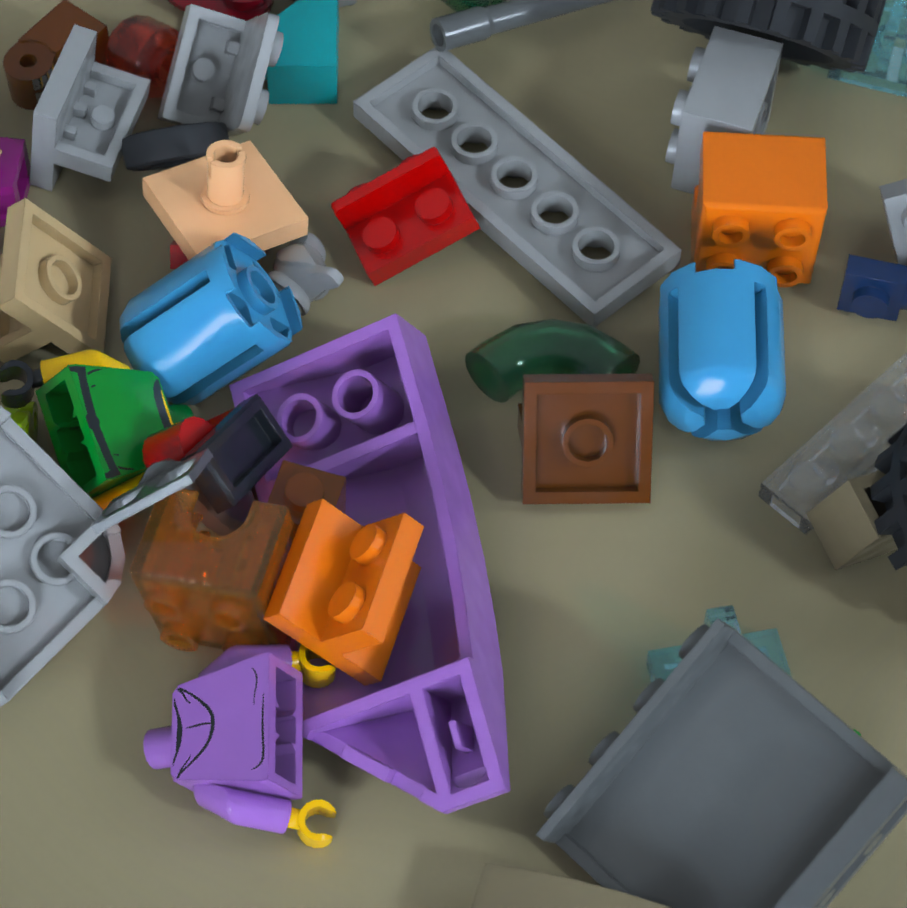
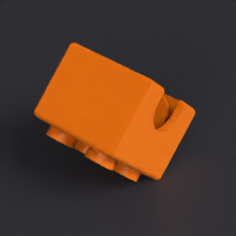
M703 132L700 149L699 185L694 188L691 207V263L696 262V272L714 268L734 269V259H740L766 269L777 278L778 287H792L798 283H811L828 209L825 138Z

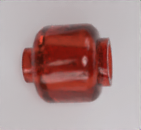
M133 15L121 21L112 31L106 44L105 63L107 66L150 79V89L147 98H162L180 31L149 15Z

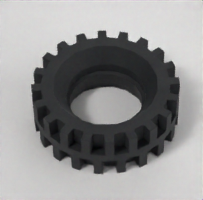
M653 0L650 11H652L651 14L653 16L660 17L661 21L680 26L679 29L703 35L706 39H710L714 26L782 43L781 59L790 60L805 66L815 65L826 70L836 71V69L855 73V71L864 72L867 67L886 0Z

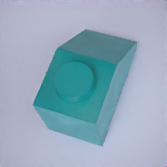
M297 0L278 14L279 25L277 31L284 34V41L276 65L274 67L268 66L265 76L269 91V104H338L339 1Z

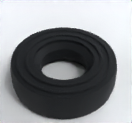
M221 122L182 124L135 133L122 139L124 163L127 170L132 171L172 168L206 156V151L210 144L220 140H229V135L225 123Z

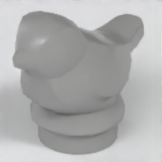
M308 232V235L292 240L288 246L278 251L273 263V271L267 273L279 292L287 286L291 288L301 316H305L308 313L311 302L324 298L330 289L339 287L343 282V276L337 269L326 267L324 245L318 237Z

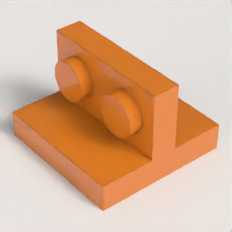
M324 499L307 504L263 619L364 686L381 682L421 570V566L413 562L412 559L424 526L405 512L362 526Z

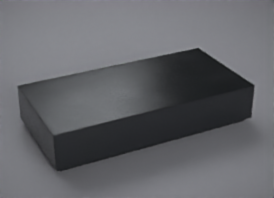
M255 394L238 404L180 460L185 461L209 448L213 458L195 482L216 513L219 514L235 506L293 446L261 397Z

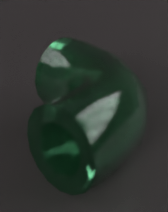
M548 319L515 324L482 341L466 354L465 364L470 377L477 387L494 401L503 403L523 389V374H635L640 364V355L626 344L591 325Z

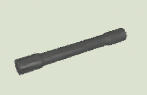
M508 0L487 7L476 6L433 18L430 22V34L436 49L440 52H445L486 40L494 34L614 0Z

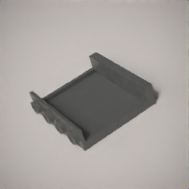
M717 618L710 627L706 624L701 625L685 640L678 653L682 661L665 681L662 678H657L642 691L633 706L637 714L620 734L617 731L611 732L595 747L588 760L592 768L576 787L572 784L567 785L552 798L543 814L548 820L536 835L545 842L557 844L602 887L618 890L670 908H827L906 816L907 775L734 627Z

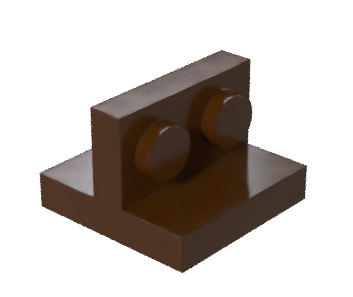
M523 374L522 403H518V432L522 446V503H651L654 379L652 374Z

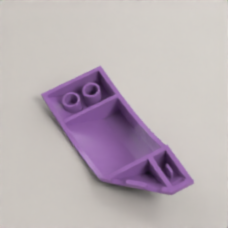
M395 313L230 384L229 387L235 407L242 401L258 394L293 446L255 484L262 520L264 509L283 460L346 477L345 514L362 526L403 512L424 526L412 559L413 562L421 566V570L382 681L364 686L336 667L335 679L326 687L312 688L303 683V737L445 814L509 792L510 777L504 680L494 608L473 504L426 335ZM270 555L276 586L286 559ZM282 632L283 644L289 645L291 651H299L302 644ZM314 658L308 661L314 666L332 665L321 658Z

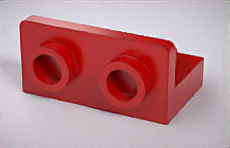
M436 147L406 158L399 166L368 183L355 186L346 195L331 204L335 216L346 230L368 277L375 286L480 229L453 174Z

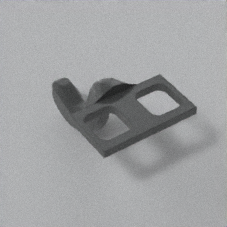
M207 448L185 461H175L167 458L152 464L147 468L138 486L114 498L91 527L97 535L160 500L175 494L207 528L218 535L231 538L244 533L254 524L257 514L256 501L250 489L235 506L219 514L216 513L195 482L213 458V454Z

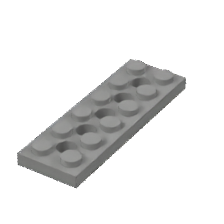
M436 47L432 48L353 101V116L402 160L412 155L420 154L429 148L436 147L453 174L480 229L592 329L680 264L682 249L449 51L440 52ZM428 108L432 110L444 109L449 114L440 119H431L422 115L421 112ZM466 142L474 144L484 143L489 148L480 153H469L461 149L460 146ZM505 176L512 178L523 177L529 183L520 188H510L501 184L499 180ZM545 211L563 212L569 219L565 222L554 224L544 221L539 215ZM585 247H603L611 255L601 260H593L585 257L580 251Z

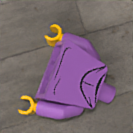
M287 644L235 645L229 647L202 670L198 678L178 685L172 696V725L150 729L146 732L143 742L145 758L153 769L159 770L171 767L170 773L173 781L193 791L197 804L230 823L278 834H284L287 828L296 829L300 840L304 844L312 848H323L332 842L333 837L325 833L316 834L311 832L307 828L305 821L310 816L319 814L328 818H336L335 808L329 802L321 799L312 800L301 809L291 807V800L302 798L303 683L312 688L326 687L334 681L336 667L332 665L314 666L308 661L311 659L323 658L301 645L299 651H291Z

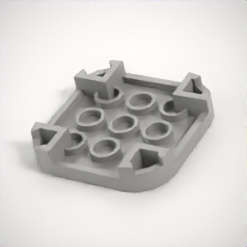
M1 406L0 707L9 702L108 604L122 583L121 578L126 558L121 537L122 530L119 525L115 524L96 535L91 525L104 510L11 418L12 413Z

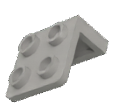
M194 4L187 5L157 119L176 125L221 122L225 123L229 137L249 132L253 124L259 125L265 115L269 100V91L262 89L268 66L274 67L276 65L284 41V34L277 31L279 16L266 12L245 21Z

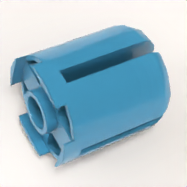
M233 233L224 240L213 243L130 299L119 318L124 352L133 370L153 372L160 380L166 400L173 404L182 403L189 406L204 401L289 346L293 342L291 340L292 336L303 328L300 309L291 288L287 286L280 292L278 291L270 276L257 262L266 256V253L249 238Z
M734 259V269L714 268L696 272V262H693L672 272L660 286L658 309L659 404L668 421L679 430L691 432L695 437L711 441L743 439L760 432L763 427L771 425L783 409L786 397L783 300L778 292L777 278L763 267L740 259Z

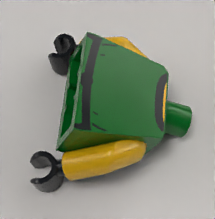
M88 349L41 360L40 368L31 369L20 360H10L0 368V383L20 380L25 384L22 388L9 389L1 394V402L4 406L14 409L26 406L34 396V389L39 388L35 392L60 467L103 510L114 498L138 486L147 470L143 461L142 449L144 441L148 436L181 420L194 416L191 408L186 404L168 405L160 380L153 372L131 370L128 365L98 350Z

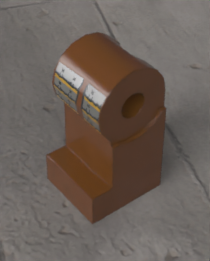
M62 0L20 37L19 41L4 55L3 67L12 101L17 106L26 110H35L74 24L97 31L95 62L104 65L110 63L113 60L107 25L68 0Z

